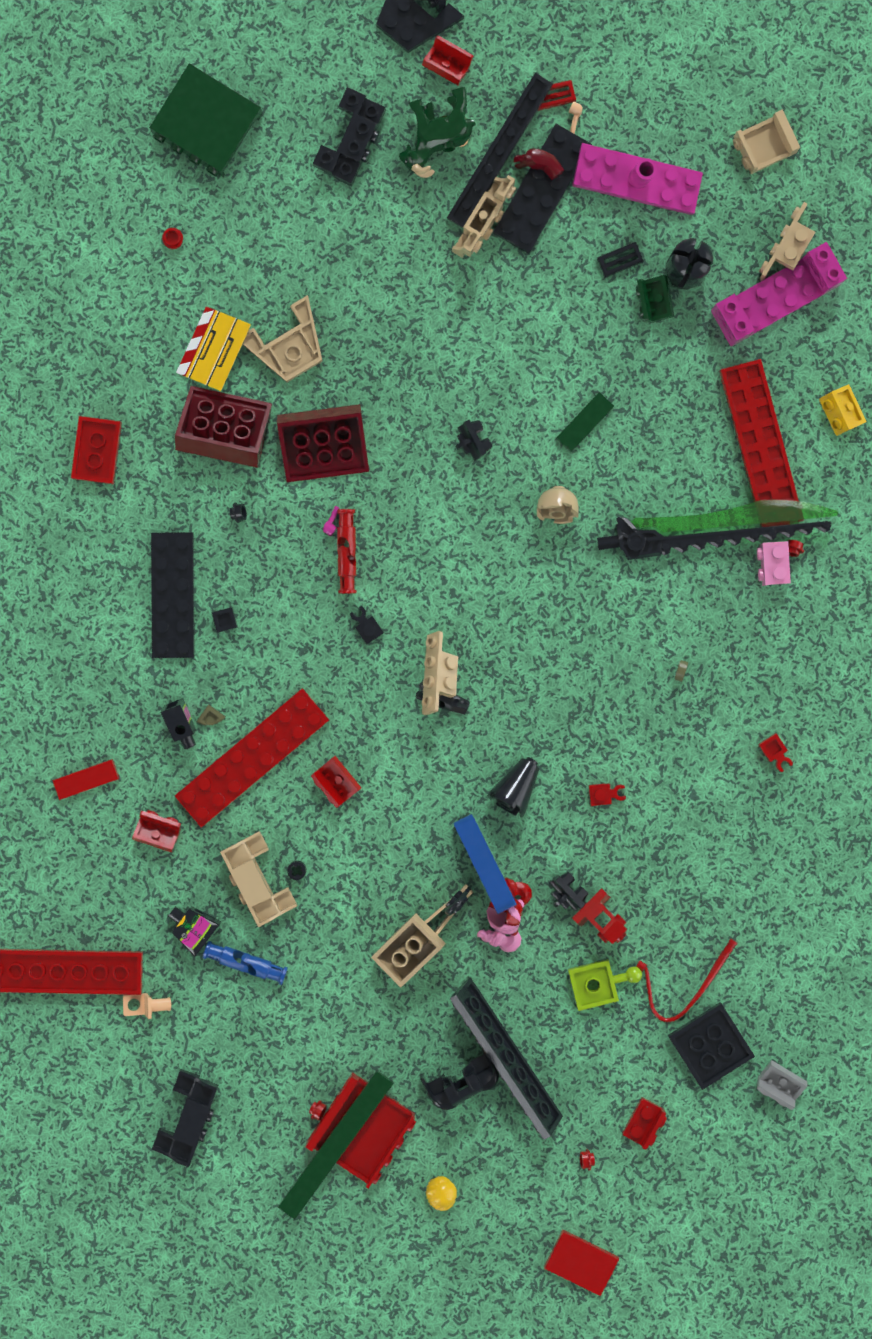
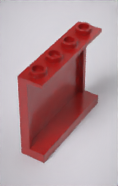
M351 1073L307 1140L305 1146L310 1151L314 1149L318 1151L368 1083L355 1073ZM386 1094L336 1164L364 1181L366 1188L369 1189L372 1183L375 1185L378 1182L383 1166L387 1167L393 1158L391 1154L394 1149L398 1150L403 1144V1136L406 1131L410 1132L416 1123L414 1120L415 1113Z

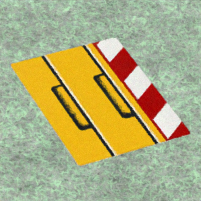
M206 306L176 373L221 391L251 324Z

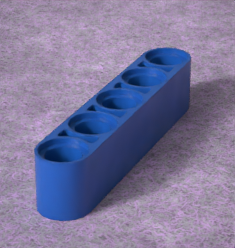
M470 814L454 822L453 824L497 914L517 905L473 815Z

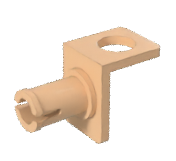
M147 993L123 995L124 1016L145 1015L148 1019H151L152 1012L171 1011L170 997L152 999ZM131 999L139 1001L140 1005L137 1010L132 1011L128 1008V1002Z

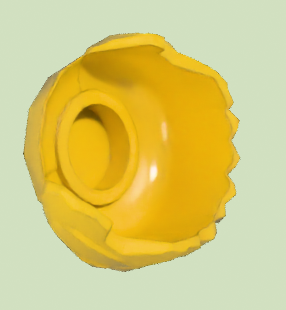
M444 1176L431 1179L426 1186L425 1192L428 1203L436 1210H449L453 1207L457 1197L455 1185Z

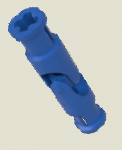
M208 941L203 954L204 959L210 958L219 961L221 965L262 979L269 978L279 982L280 985L283 984L288 967L282 968L273 965L271 961L227 946L224 948L212 944V941ZM235 958H241V963H238Z

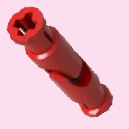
M355 509L337 510V514H339V527H337L338 576L340 577V590H338V594L357 593V590L354 589V577L356 576V527L353 526V514ZM346 540L349 543V547L344 546Z

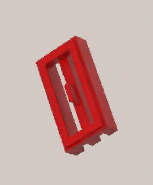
M572 80L553 84L550 91L569 87V90L549 94L544 101L567 95L571 97L542 103L538 111L576 102Z

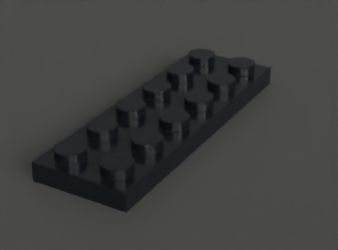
M555 124L541 150L554 155L563 167L564 172L552 180L543 170L530 168L493 234L530 254L575 175L581 144H592L562 126Z
M193 532L151 533L152 658H195Z

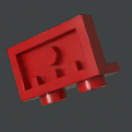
M641 1097L622 1135L640 1144L643 1149L647 1150L648 1146L654 1144L658 1128H662L666 1122L665 1110Z

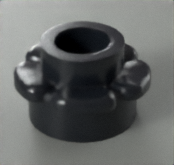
M233 503V507L230 508L232 520H235L237 523L246 520L247 512L243 503Z

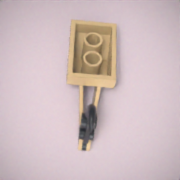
M465 885L425 921L415 913L371 958L401 988L446 944L438 934L452 916L463 907L473 891ZM446 908L445 914L447 916L433 931L427 923Z

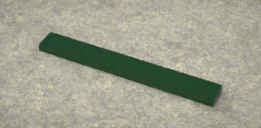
M376 1070L278 1205L280 1210L294 1220L297 1218L394 1084L392 1080Z

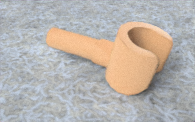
M573 102L569 113L574 115L570 132L575 134L577 121L582 113V106Z

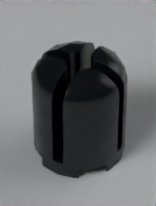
M696 238L682 240L676 245L666 262L665 269L672 285L679 289L688 290L703 282L711 270L714 259L711 248L704 241H701L696 249L694 248ZM688 264H690L692 268L685 274Z

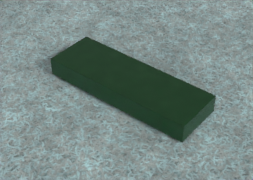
M599 392L556 439L572 452L612 410L614 405Z

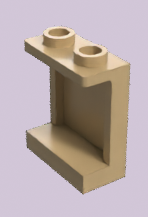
M783 109L759 124L744 131H741V129L736 131L733 139L735 149L740 151L743 156L742 164L746 170L749 169L750 174L790 157L800 149V145Z

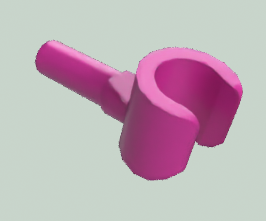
M337 506L334 507L329 520L324 524L323 531L328 536H332L337 529L332 524L339 509Z

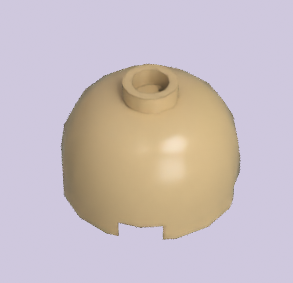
M554 486L543 492L538 500L537 517L542 521L545 518L555 519L554 523L566 524L573 522V518H578L579 516L576 496L563 486Z

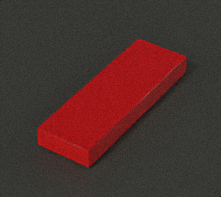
M111 759L52 781L58 798L61 800L120 778L114 761Z

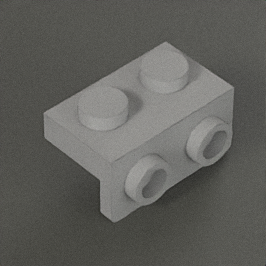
M772 1060L760 1073L757 1081V1089L763 1095L771 1097L781 1106L791 1110L795 1108L796 1099L807 1087L806 1080Z

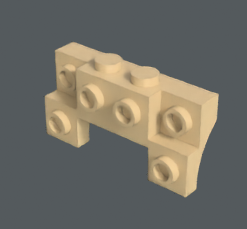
M508 175L507 178L496 177L490 190L488 192L485 191L464 225L463 234L452 248L453 253L462 258L465 254L471 257L473 252L477 253L483 240L487 241L493 232V229H491L494 222L498 223L504 214V211H502L506 198L510 199L516 190L513 177Z
M260 831L220 852L231 873L229 878L233 886H238L241 892L238 895L242 904H247L258 927L298 906L289 887L275 894L272 893L255 857L269 850Z

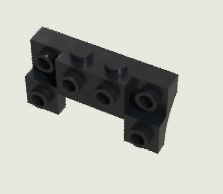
M347 87L338 107L340 110L352 115L349 125L337 151L321 145L314 159L313 166L352 187L362 163H366L369 159L371 143L375 144L379 136L377 129L386 112V107L367 99L366 95Z
M180 1069L173 1091L187 1096L175 1133L159 1128L151 1150L171 1158L178 1164L189 1167L199 1141H204L207 1132L204 1126L206 1121L210 1122L214 1110L211 1109L219 1085L200 1078V1075Z

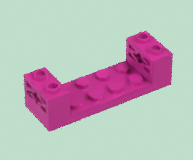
M825 242L809 251L800 259L794 270L786 267L738 295L734 293L718 302L712 308L711 313L732 347L837 288L847 277L830 246Z

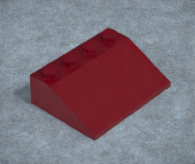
M190 386L175 433V450L258 468L272 403Z
M360 404L277 415V428L287 482L369 472Z

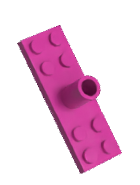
M582 143L572 186L693 215L696 209L703 172Z

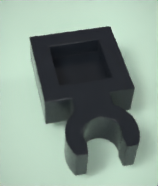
M360 606L362 615L356 617L351 612L350 616L353 620L360 623L355 628L367 645L384 634L373 616L368 619L366 618V610Z

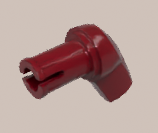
M531 148L526 154L516 155L513 160L514 163L520 161L519 164L514 165L517 169L528 166L532 169H540L552 180L564 172L556 157L541 149Z

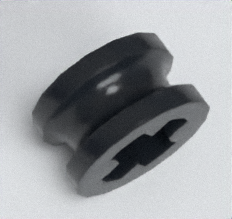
M293 861L287 869L288 876L293 880L302 879L307 871L306 865L301 861ZM300 865L302 867L300 871L303 873L301 875H293L292 872L294 870L291 869L292 866L297 867Z

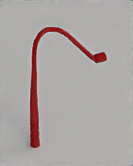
M730 938L698 992L683 1011L671 1018H664L656 1011L653 1004L649 970L646 967L647 965L640 960L636 967L642 972L643 970L645 971L648 999L652 1013L663 1022L678 1020L686 1014L713 981L737 945V942Z

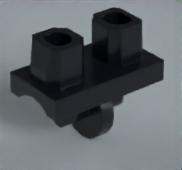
M469 419L458 427L460 434L457 435L460 443L455 447L457 450L463 448L466 455L470 453L474 461L483 457L493 447L488 438L480 441L477 435L483 431L480 420L471 422Z
M569 872L553 878L549 882L555 889L552 892L553 897L556 899L553 902V906L558 907L561 904L565 910L569 906L573 910L581 909L585 905L583 901L588 896V892L581 886L575 891L569 887L575 881Z

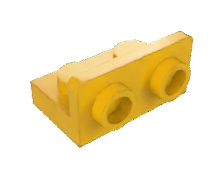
M849 384L819 398L836 436L867 422Z

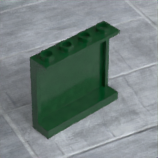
M189 63L149 128L155 140L162 144L164 141L171 145L170 148L180 155L183 152L189 156L188 159L195 165L199 166L201 163L207 167L206 170L213 176L217 177V175H220L224 178V170L255 120L259 121L263 113L260 106Z

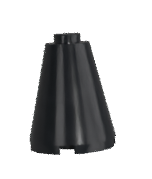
M530 757L522 758L489 791L487 797L490 800L495 798L497 806L515 816L519 813L522 818L526 813L538 776V763Z

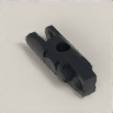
M423 682L420 683V690L416 693V699L421 701L423 699ZM439 694V708L466 714L470 701L458 695L449 698Z

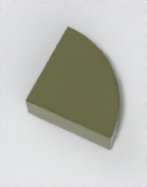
M208 705L196 722L202 725H214L223 721L226 716L211 705Z

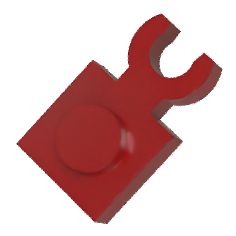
M777 733L772 734L758 744L769 762L776 761L775 766L778 771H784L781 767L783 761H786L789 766L793 765L792 760L783 755L788 750Z
M610 783L588 785L590 806L612 804L611 798L619 801L626 799V796L617 795L619 789L625 788L622 784L616 785L613 789H610Z

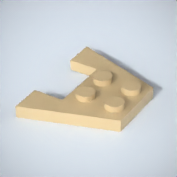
M308 295L290 306L300 323L298 326L266 345L262 342L255 328H252L248 331L242 344L286 382L291 381L323 361Z

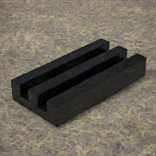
M636 242L597 257L604 278L644 262ZM631 249H634L635 251L631 254H628L626 256H623L621 258L604 264V260L609 259ZM636 256L638 258L634 261H631L629 263H626L624 265L607 271V268L611 266H614Z

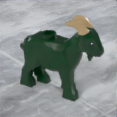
M465 87L451 90L453 96L448 97L447 102L453 107V110L449 116L435 118L434 104L432 102L425 106H422L421 99L409 102L410 108L415 113L417 119L416 151L412 150L410 145H407V149L399 154V158L409 170L419 177L428 178L434 174L435 171L430 170L431 166L424 167L434 152L442 150L444 152H452L455 150V147L464 145L470 138L473 126H476V123L472 119L465 118L467 107V91Z

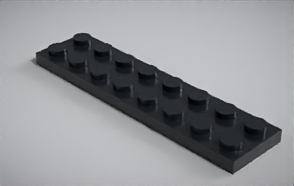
M469 978L462 983L450 1000L454 1008L458 1010L464 1019L465 1025L470 1028L476 1037L477 1043L486 1052L489 1061L494 1064L500 1077L510 1088L512 1095L522 1106L524 1113L534 1124L535 1130L545 1140L551 1137L563 1115L473 980Z

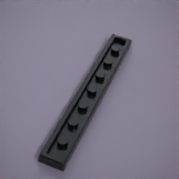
M537 73L533 75L448 214V220L461 228L464 227L485 191L488 192L494 179L502 170L552 88L553 83Z

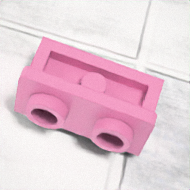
M788 541L761 543L760 548H757V560H761V569H758V580L762 581V586L790 584Z

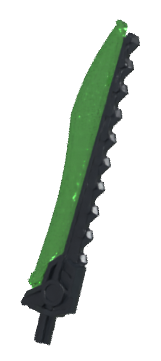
M760 500L740 507L700 515L634 518L631 522L627 518L618 517L616 518L617 535L597 538L599 550L619 548L627 560L661 556V554L665 556L670 553L671 548L683 553L688 550L689 545L702 550L705 548L706 543L719 548L723 545L724 540L735 546L741 543L742 538L754 543L759 540L760 535L769 540L775 539L778 533L790 538L795 535L796 530L805 535L812 533L813 528L826 533L831 530V521L799 524L798 520L835 517L838 515V511L815 504L791 500ZM785 521H789L790 525L675 535L665 537L656 530L636 529L637 527H655L662 533Z

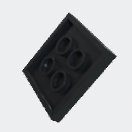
M721 1002L668 1035L702 1090L755 1057Z

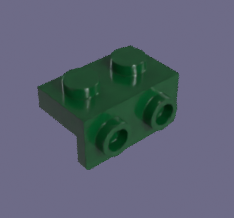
M666 275L647 280H637L636 294L641 300L640 314L642 319L646 322L654 323L675 317Z

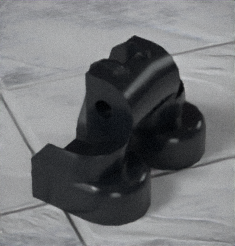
M484 1049L482 1055L468 1061L469 1064L462 1069L464 1077L459 1080L456 1076H453L452 1079L451 1075L445 1077L443 1074L427 1082L423 1073L420 1074V1080L427 1095L436 1107L442 1110L453 1109L459 1103L496 1086L499 1080V1072L494 1064L489 1061Z

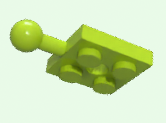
M608 959L568 969L578 1011L619 1001L615 984L625 981L638 983L642 978L641 970L635 966L629 967L626 973L613 976ZM594 979L599 982V987L596 990L588 989L587 985L590 980Z

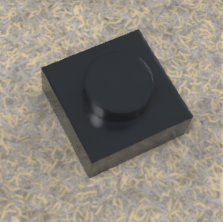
M233 607L212 612L217 633L238 628Z

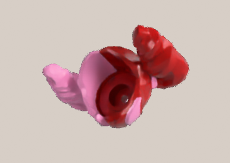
M506 877L505 881L513 897L520 895L521 898L518 900L514 898L517 905L497 914L492 902H490L487 909V919L495 931L483 929L477 933V937H480L482 941L494 947L499 946L503 951L509 953L516 951L521 944L522 938L518 928L523 907L532 898V889L527 883L515 882Z

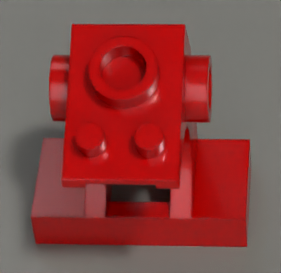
M601 888L572 919L581 927L589 920L600 931L597 935L605 943L608 941L611 944L614 942L619 943L626 936L627 928L624 925L627 922L619 914L614 916L604 906L611 897ZM603 911L611 918V921L604 928L595 921Z

